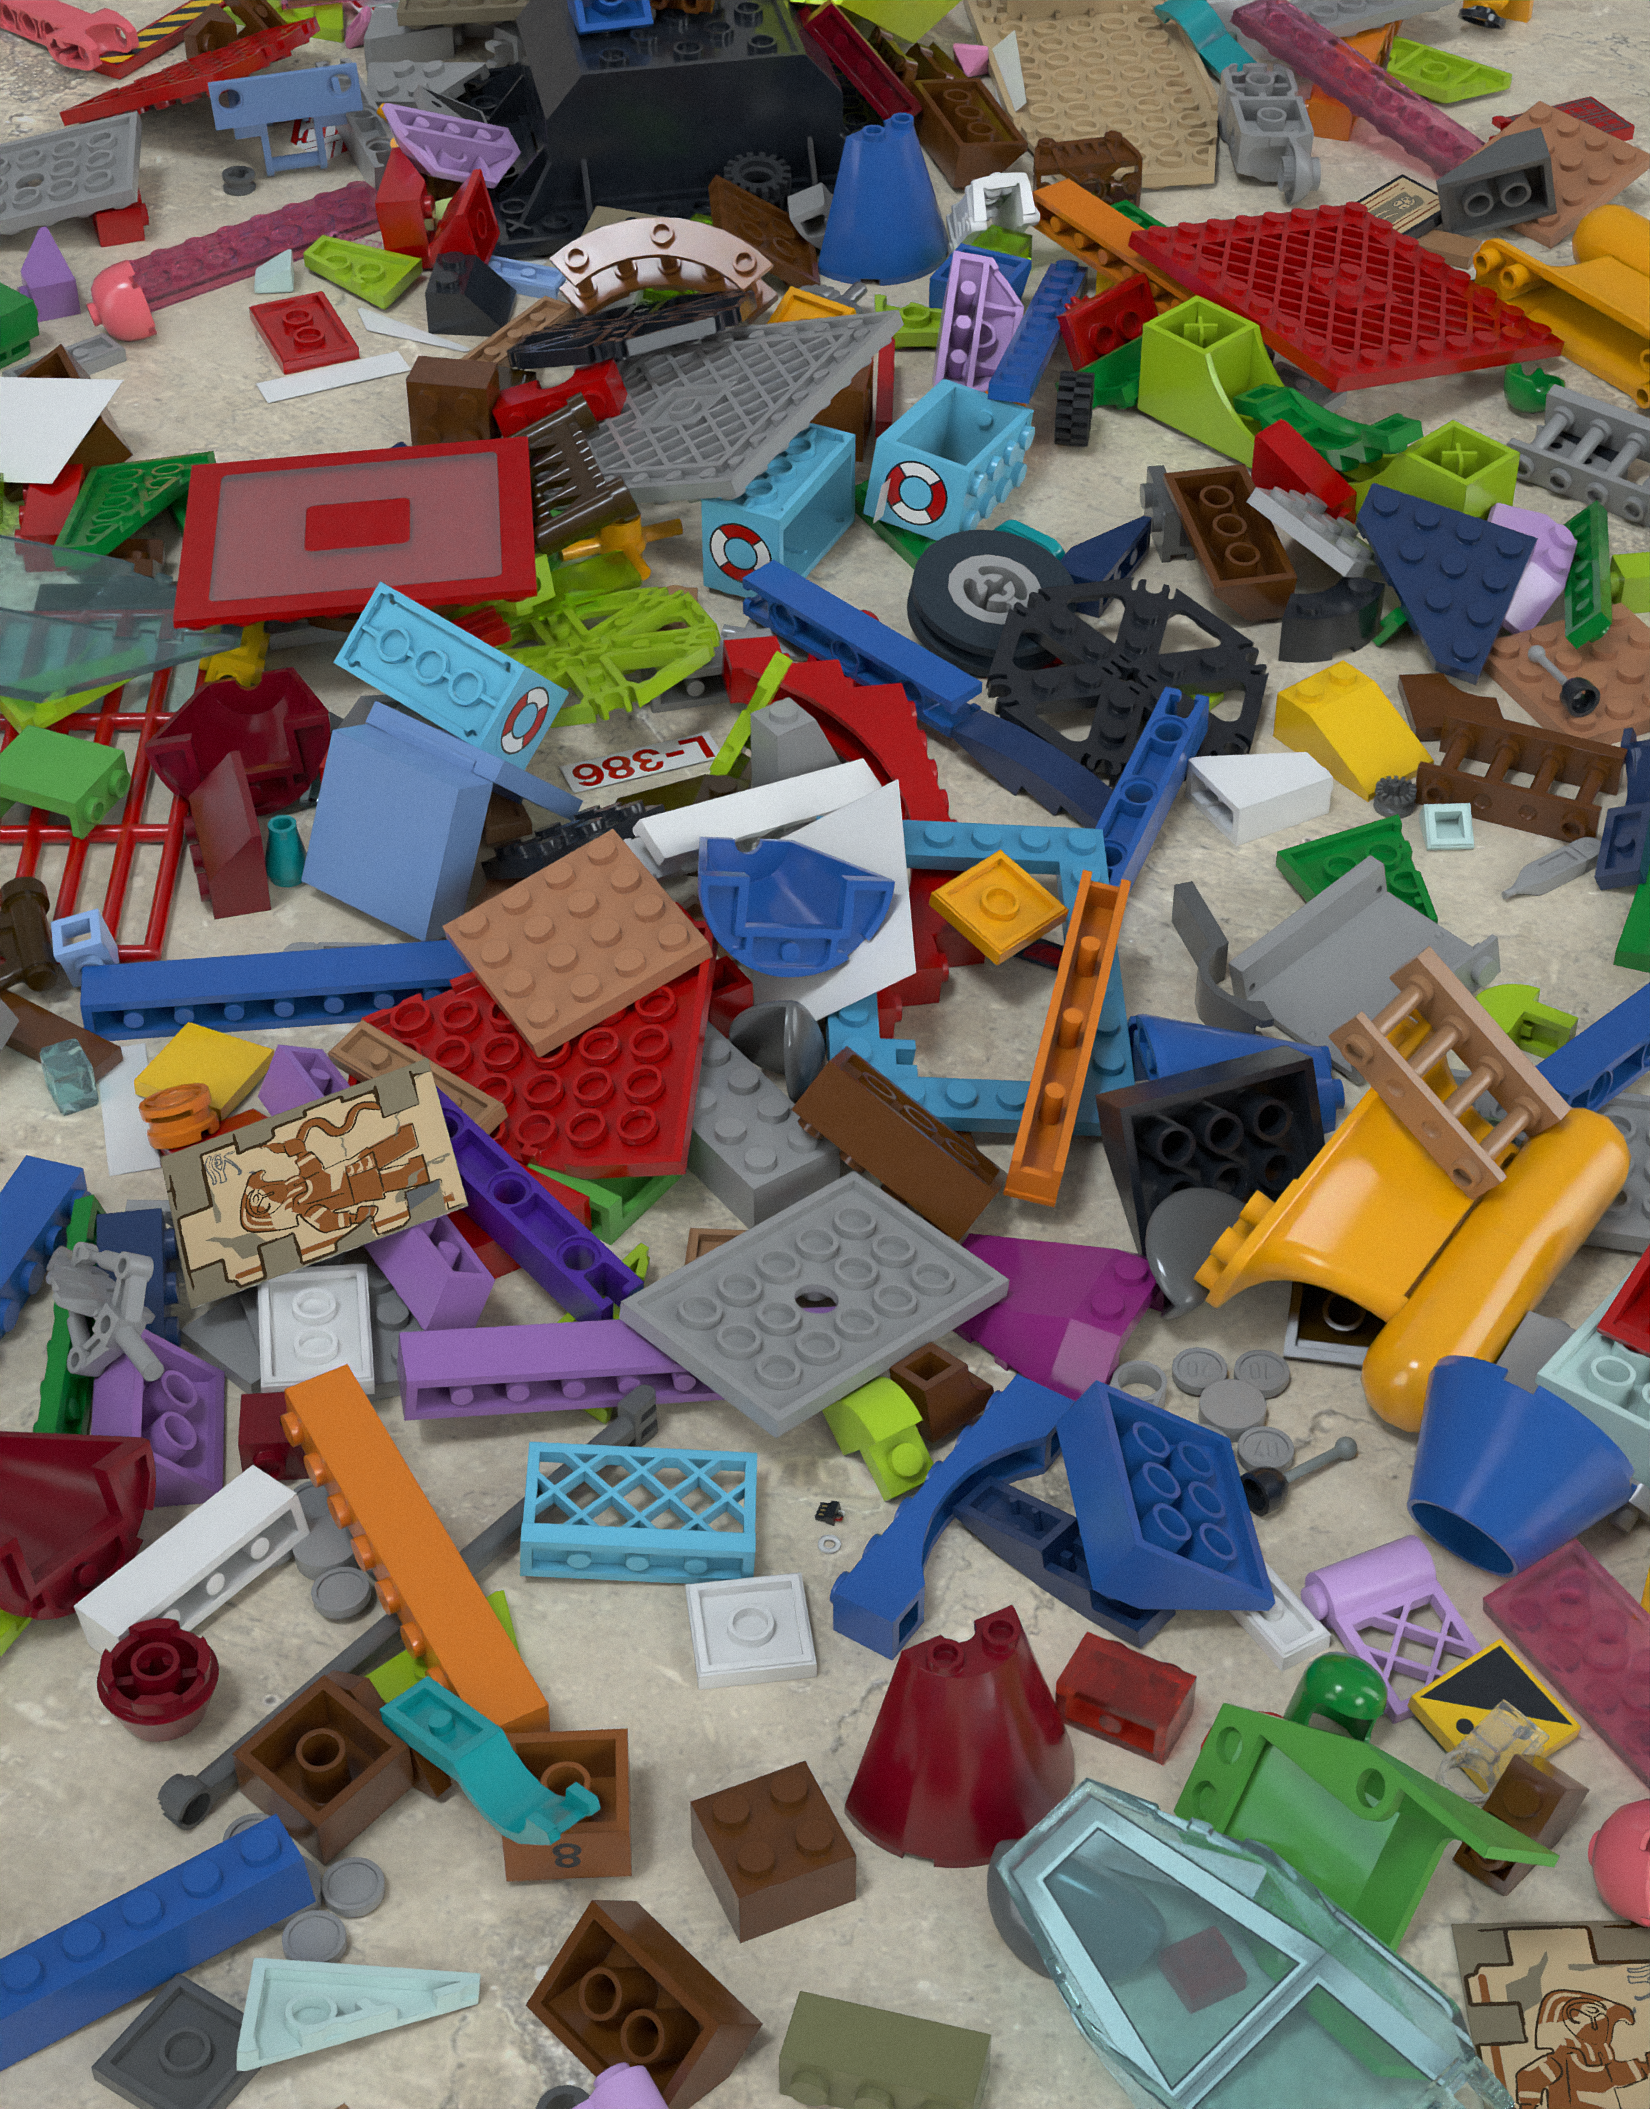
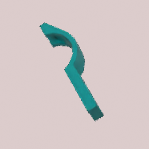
M1168 0L1162 5L1158 4L1153 8L1156 16L1164 24L1172 19L1184 30L1199 54L1202 63L1220 81L1222 70L1233 63L1238 65L1237 72L1243 71V64L1257 63L1227 32L1217 13L1206 0Z
M429 1676L379 1709L383 1724L456 1780L483 1818L503 1836L518 1844L552 1845L571 1826L585 1816H592L601 1809L598 1797L577 1782L566 1789V1797L556 1795L543 1786L524 1766L511 1747L502 1728Z

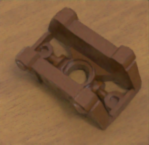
M878 26L872 30L867 41L910 92L912 80L957 79L939 66L932 58L933 51L929 47L917 42L904 54L892 40L893 35L890 31Z
M1115 130L1105 132L1104 137L1061 142L1045 137L1039 139L1037 146H1035L1033 191L1051 185L1049 182H1041V176L1061 174L1109 206L1128 200L1139 208L1143 158L1140 151L1125 137H1122V133ZM1134 166V172L1126 173L1122 176L1121 180H1115L1111 176L1119 168ZM1087 181H1095V182H1097V183L1084 184V183L1087 182Z

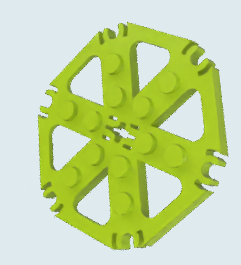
M657 586L563 598L564 605L561 606V603L555 600L551 602L552 608L546 611H537L536 608H533L534 611L530 613V617L524 615L507 621L510 626L512 640L494 648L563 689L572 688L580 699L581 704L560 708L549 727L556 728L597 723L595 715L598 714L600 719L608 720L610 719L608 712L614 709L622 708L627 713L633 711L632 702L637 703L639 708H641L710 662L711 658L715 656L713 647L720 646L721 638L717 624L689 592L684 594L683 590H678L669 595L667 587L659 589ZM611 616L589 631L582 623V621L589 618ZM673 622H683L688 626V628L657 632L661 627ZM525 640H536L540 645L509 649ZM655 667L656 670H659L653 678L642 681L639 684L627 681L623 676L631 674L637 669Z

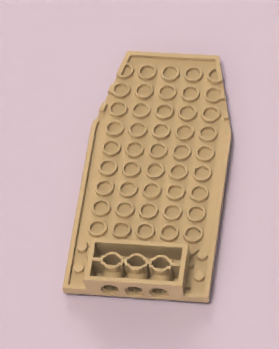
M962 0L978 45L988 47L987 69L993 86L995 85L994 89H996L1001 107L1027 141L1028 148L1034 154L1038 140L1045 137L1061 142L1104 137L1105 132L1115 130L1122 133V137H1125L1140 151L1143 158L1141 188L1160 190L1166 186L1184 185L1186 187H1198L1202 184L1214 183L1219 97L1199 54L1184 30L1172 19L1164 24L1154 13L1153 8L1158 4L1162 5L1168 0ZM1014 30L1027 101L1016 112L992 50ZM1134 166L1119 168L1111 176L1115 180H1121L1122 176L1126 173L1134 172ZM1061 174L1054 175L1059 182L1067 179ZM1087 181V182H1085L1084 184L1097 183V182H1095V181Z

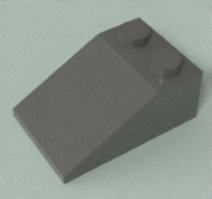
M1541 127L1500 138L1436 180L1442 227L1445 232L1467 237L1557 214L1551 156Z

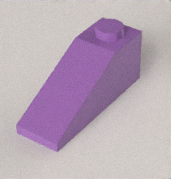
M47 226L40 227L21 268L23 286L17 287V292L34 300L38 310V323L81 314L76 279Z

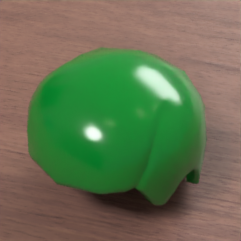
M1513 363L1505 368L1504 396L1513 408L1523 413L1535 414L1545 412L1547 392L1554 384L1564 388L1566 385L1564 380L1554 375L1545 374L1540 367L1531 375L1523 373L1520 363Z

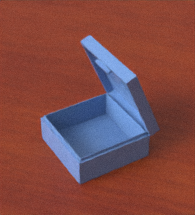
M375 700L366 719L368 724L334 729L332 731L301 881L423 942L444 938L446 934L442 926L464 914L491 791L520 805L523 799L528 800L570 821H574L573 814L579 811L583 800L501 758Z

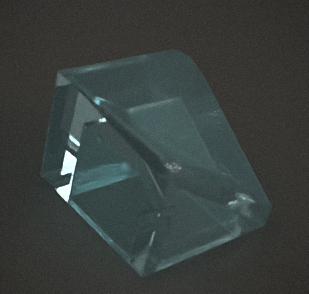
M75 1038L41 1048L39 1054L45 1084L60 1114L63 1113L64 1116L96 1106L99 1103L93 1067L78 1040Z

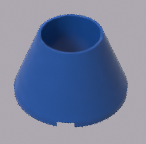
M1445 1356L1436 1362L1429 1373L1407 1501V1510L1412 1519L1434 1541L1455 1556L1483 1571L1501 1577L1512 1578L1628 1503L1637 1489V1485L1633 1483L1630 1485L1629 1482L1635 1472L1633 1466L1612 1439L1581 1412L1540 1385L1534 1394H1531L1504 1380L1509 1371L1499 1365L1468 1356Z

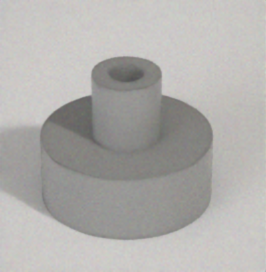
M1632 1477L1629 1482L1630 1485L1632 1483L1637 1485L1635 1493L1628 1503L1614 1511L1608 1520L1612 1525L1625 1533H1629L1638 1518L1650 1523V1488Z

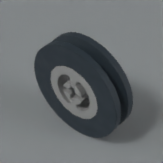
M996 530L957 532L937 540L919 557L914 569L907 599V616L914 634L928 651L964 672L988 677L1009 609L1013 610L1016 602L1027 607L1029 594L1031 592L1038 593L1039 588L1073 585L1074 582L1067 569L1053 554L1026 538ZM1071 602L1067 605V608L1074 614L1077 603ZM1021 635L1015 650L1013 663L1022 670H1037L1047 666L1057 657L1030 637Z

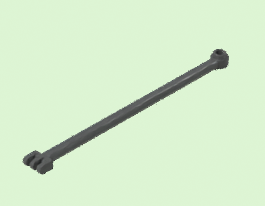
M643 1384L632 1390L617 1403L618 1417L587 1444L642 1447L658 1432L655 1388ZM563 1463L547 1479L556 1485L573 1473V1471ZM582 1482L580 1485H578V1486L575 1487L573 1490H571L570 1492H568V1493L566 1494V1496L568 1497L572 1492H574V1491H575L579 1486H581L584 1482ZM539 1489L537 1491V1498L543 1494ZM525 1497L459 1552L473 1577L521 1537ZM553 1503L536 1515L535 1523L539 1522L557 1505ZM397 1613L386 1614L197 1776L176 1774L170 1777L158 1793L157 1799L160 1801L161 1809L165 1811L162 1815L182 1830H190L199 1825L209 1814L214 1802L238 1780L232 1753L321 1676L329 1674L332 1670L361 1675L402 1639L400 1626L403 1624Z

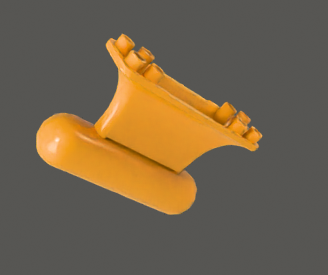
M1604 204L1594 208L1577 225L1571 239L1573 259L1577 264L1568 266L1546 265L1500 238L1484 241L1479 252H1476L1473 257V265L1476 270L1475 283L1481 287L1494 290L1498 294L1497 297L1505 303L1523 309L1524 315L1534 322L1550 327L1552 334L1565 341L1561 355L1630 395L1640 408L1650 409V220L1623 205Z
M1415 1008L1385 1038L1407 1062L1437 1032ZM1446 1054L1421 1078L1442 1103L1459 1087L1449 1068ZM1370 1087L1299 1179H1293L1276 1202H1273L1259 1190L1255 1192L1239 1214L1238 1221L1232 1228L1229 1226L1209 1252L1211 1255L1193 1279L1210 1290L1205 1301L1215 1308H1219L1234 1295L1248 1287L1264 1282L1285 1280L1325 1288L1348 1298L1378 1316L1387 1324L1370 1345L1363 1361L1360 1378L1367 1403L1385 1422L1406 1432H1419L1429 1373L1436 1362L1442 1357L1451 1355L1473 1357L1493 1364L1498 1362L1528 1311L1535 1312L1622 1190L1627 1178L1631 1154L1624 1135L1609 1117L1586 1108H1572L1556 1124L1536 1136H1526L1519 1146L1511 1142L1494 1159V1162L1507 1177L1497 1186L1471 1200L1462 1189L1451 1181L1448 1173L1378 1093ZM1473 1105L1457 1119L1478 1144L1495 1128L1482 1117Z

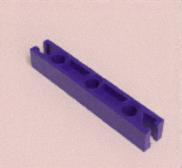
M436 1086L468 1206L461 1209L578 1322L613 1320L614 1303L620 1307L621 1301L644 1289V1282Z

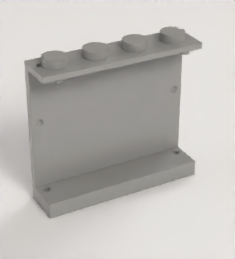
M1370 855L1229 962L1233 994L1245 1000L1264 1001L1274 1018V1025L1298 1042L1313 1046H1328L1332 1066L1359 1084L1364 1080V1077L1353 1065L1344 1059L1340 1050L1328 1036L1361 1011L1370 1020L1378 1015L1401 992L1389 977L1401 965L1428 946L1434 950L1471 994L1482 986H1487L1501 972L1498 937L1492 934L1482 943L1478 942L1473 947L1389 893L1386 886L1384 864Z

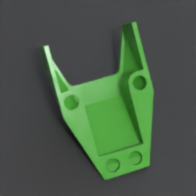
M1229 1703L1222 1704L1173 1810L1188 1838L1273 1860L1253 1901L1333 1953L1435 2040L1436 2038L1396 1969L1395 1954L1446 1846L1453 1840L1465 1842L1483 1858L1555 1867L1560 1857L1558 1854L1373 1744ZM1235 1923L1258 1967L1277 1984L1296 1964ZM1320 1988L1301 2005L1313 2019L1376 2078L1430 2083Z

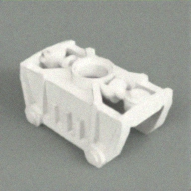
M996 172L990 176L971 181V185L965 187V195L961 201L952 205V213L946 215L950 239L948 252L951 255L961 243L972 245L979 234L986 232L987 221L992 218L1002 248L1019 247L1022 243V234L1029 226L1037 225L1040 221V213L1034 205L1027 173Z

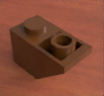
M1514 1754L1482 1810L1552 1850L1560 1841L1590 1789L1540 1755ZM1465 1842L1461 1843L1452 1859L1502 1896H1507L1536 1866L1533 1864L1483 1858Z

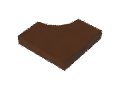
M1443 673L1399 675V694L1410 728L1419 741L1441 740L1444 714L1449 705L1503 718L1496 697L1477 696L1464 692L1452 685Z

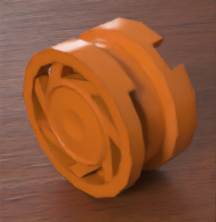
M189 1083L170 1087L154 1093L139 1104L138 1108L141 1118L146 1123H149L150 1126L147 1130V1137L151 1147L154 1149H172L190 1145L202 1140V1131L207 1129L209 1134H213L219 1129L220 1123L217 1113L209 1108L212 1096L206 1084Z

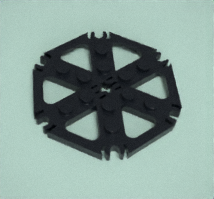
M740 289L673 295L668 299L667 297H662L652 302H647L646 300L639 302L637 305L632 303L544 327L542 331H533L531 334H526L507 350L509 364L512 368L517 367V369L525 370L591 364L595 360L599 363L614 358L615 362L624 361L632 358L633 355L682 342L698 341L707 338L708 335L726 330L725 327L737 326L739 323H743L756 309V298L754 291L749 290L743 293Z
M1134 577L1039 588L1038 593L1031 592L1029 594L1027 607L1016 602L1013 610L1009 609L986 684L988 698L998 697L994 709L995 714L1055 746L1080 765L1086 766V769L1093 774L1096 772L1106 773L1110 777L1109 787L1114 788L1117 785L1119 775H1122L1134 751L1133 747L1140 721L1142 719L1148 723L1165 687L1178 689L1182 692V698L1180 702H1177V716L1181 718H1188L1194 709V700L1189 697L1191 695L1230 690L1244 691L1245 697L1240 717L1237 720L1223 721L1209 712L1208 731L1195 757L1249 754L1269 673L1265 674L1267 666L1266 664L1255 665L1259 650L1253 647L1254 642L1176 588L1173 599H1169V585L1164 584L1161 592L1155 594L1146 590V579H1141L1138 582L1137 589L1132 590ZM1101 598H1116L1120 600L1125 610L1116 642H1112L1067 608V605L1071 602L1097 601ZM1175 615H1183L1190 618L1198 627L1220 641V645L1213 648L1159 654L1167 622ZM1020 636L1030 637L1068 666L1037 670L1019 669L1014 665L1013 657ZM1096 708L1089 736L1083 741L1069 740L1037 716Z

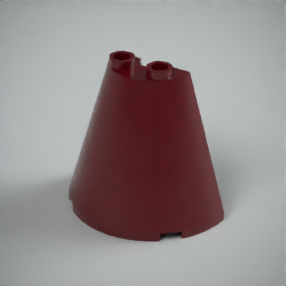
M287 667L262 672L261 681L253 687L241 685L236 677L204 682L145 744L144 748L148 760L160 780L176 796L180 794L187 800H189V796L229 752L240 750L253 805L258 817L281 810L292 804L309 790L310 784L320 772L319 766L330 745L331 721L327 708L294 667Z
M0 1431V1610L11 1615L29 1617L35 1620H52L76 1613L74 1609L76 1603L135 1558L144 1541L137 1537L145 1510L153 1511L156 1493L155 1461L149 1439L127 1436Z
M1013 1605L974 1620L975 1634L967 1641L957 1642L938 1635L901 1651L844 1806L845 1815L866 1838L895 1856L903 1859L905 1853H909L919 1857L934 1859V1867L970 1868L988 1865L998 1842L1007 1839L1039 1841L1054 1826L1065 1809V1801L1071 1784H1073L1074 1756L1071 1740Z

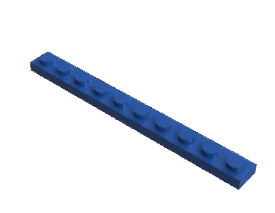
M1058 260L1056 264H1050L989 382L988 399L1029 404L1062 336L1057 316L1066 312L1064 308L1066 303L1073 304L1070 301L1072 296L1080 298L1087 283L1088 267L1079 266V263L1073 260Z

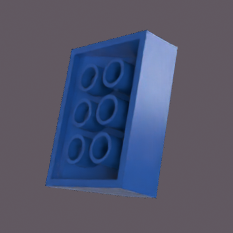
M1095 1380L1056 1423L1093 1590L1108 1599H1117L1139 1609L1269 1611L1276 1603L1230 1438Z

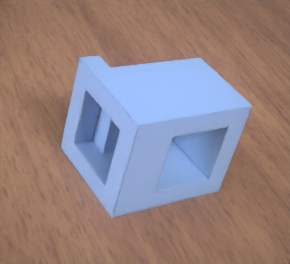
M98 908L51 922L54 958L57 963H61L73 988L81 986L82 967L119 964L118 947ZM91 932V939L74 944L70 939Z

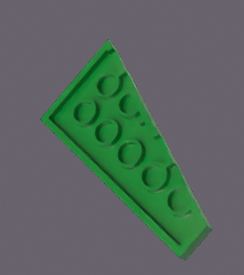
M214 451L91 467L52 549L56 566L70 565L72 569H82L90 567L96 561L101 560L189 489L192 465L216 463Z
M1399 814L1277 851L1276 867L1307 902L1371 855L1384 864L1387 891L1438 924V917L1421 872L1417 871L1413 864V851L1409 840L1405 841L1402 835V822Z

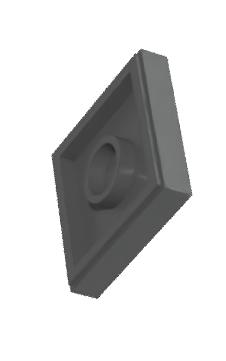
M177 1973L91 2068L95 2081L139 2109H226L262 2067L248 2071L237 2070V2048L244 2013L182 1974Z

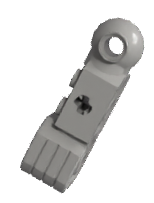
M1233 63L1221 72L1217 107V126L1221 139L1228 143L1237 173L1255 176L1264 182H1278V189L1280 192L1285 193L1287 204H1295L1304 199L1310 191H1318L1321 179V165L1319 157H1311L1314 130L1303 98L1298 96L1299 89L1293 71L1278 63L1273 65L1272 72L1267 71L1268 64L1247 63L1243 64V71L1237 72L1238 65Z

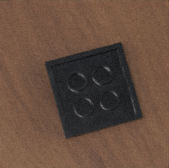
M637 800L623 806L620 802L603 808L600 805L592 806L573 814L575 821L561 825V822H556L535 830L536 838L521 842V839H517L494 848L496 856L481 862L487 880L529 877L611 829H614L622 840L632 839L635 837L633 827L639 819L664 813L665 809L663 804L644 806L642 800Z

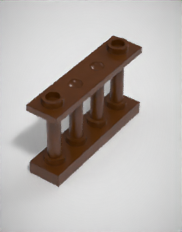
M1449 705L1444 714L1439 752L1446 754L1440 766L1420 761L1416 777L1417 793L1414 800L1415 804L1419 805L1470 803L1471 816L1474 819L1568 843L1583 837L1597 839L1602 806L1594 805V801L1598 792L1617 796L1622 783L1628 749ZM1464 758L1490 764L1485 777L1458 771ZM1508 770L1534 775L1535 777L1530 788L1503 782ZM1553 781L1580 787L1575 800L1548 793Z

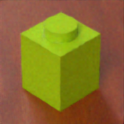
M1650 552L1612 555L1610 564L1612 603L1617 604L1621 602L1634 614L1650 612Z

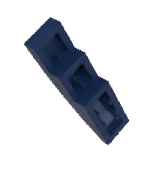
M980 709L954 728L949 735L1014 796L1026 789L1054 816L1065 809L1085 828L1095 829L1113 793V790L1096 775L1055 746L1020 726Z
M988 1475L952 1507L955 1518L997 1555L1032 1582L1089 1621L1139 1649L1176 1615V1610L1139 1609L1117 1599H1108L1093 1590L1077 1517L999 1479Z

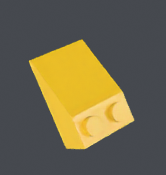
M1344 660L1277 693L1273 737L1295 752H1307L1322 767H1325L1336 781L1367 802L1373 800L1376 796V783L1381 778L1386 779V776H1391L1394 779V775H1396L1398 780H1401L1403 776L1408 781L1417 776L1420 761L1434 764L1433 758L1377 683Z

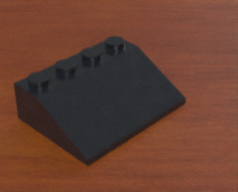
M1287 1045L1095 1095L1103 1147L1137 1252L1147 1257L1145 1237L1151 1215L1157 1206L1170 1195L1188 1188H1211L1225 1192L1247 1204L1255 1192L1259 1190L1273 1202H1276L1293 1179H1299L1325 1146L1313 1057Z

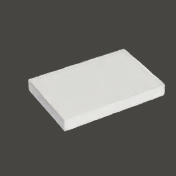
M367 1264L303 1267L258 1284L261 1393L284 1392L286 1388L348 1364L364 1393L375 1394Z

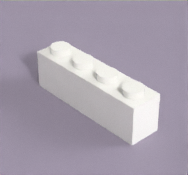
M250 1466L74 1605L89 1646L101 1655L106 1648L111 1652L118 1642L130 1635L128 1627L149 1619H175L179 1621L180 1629L188 1632L191 1631L310 1534L297 1493L256 1466Z

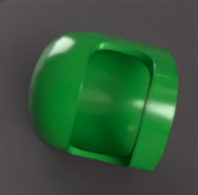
M1327 1652L1316 1657L1308 1664L1284 1712L1283 1719L1309 1726L1312 1714H1320L1347 1729L1354 1739L1370 1743L1373 1727L1377 1719L1385 1711L1388 1689L1382 1675L1364 1659L1344 1652Z

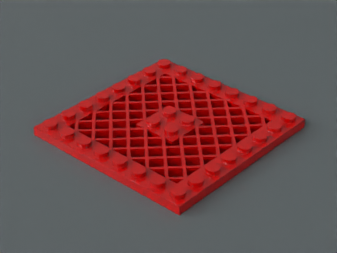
M1350 201L1346 205L1340 206L1320 205L1319 208L1308 210L1294 208L1291 212L1284 213L1265 212L1263 215L1251 217L1237 215L1235 219H1208L1207 222L1195 224L1180 222L1178 226L1170 227L1150 226L1146 230L1131 231L1128 247L1196 295L1258 324L1263 342L1334 393L1558 357L1561 355L1565 341L1551 333L1552 329L1550 327L1534 322L1524 315L1523 309L1505 303L1497 297L1498 294L1494 290L1481 287L1471 280V276L1468 273L1452 268L1444 262L1445 259L1441 255L1428 252L1418 245V240L1393 229L1391 222L1375 217L1368 212V208L1358 202Z

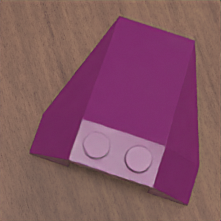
M969 1233L961 1246L1010 1281L1005 1298L952 1331L969 1344L976 1340L995 1354L994 1362L1004 1370L1008 1371L1013 1368L1025 1378L1076 1402L1095 1380L1110 1385L1113 1373L1119 1366L1120 1351L1147 1309L1152 1308L1162 1312L1169 1299L1157 1284L1147 1257L1137 1253L1113 1248Z

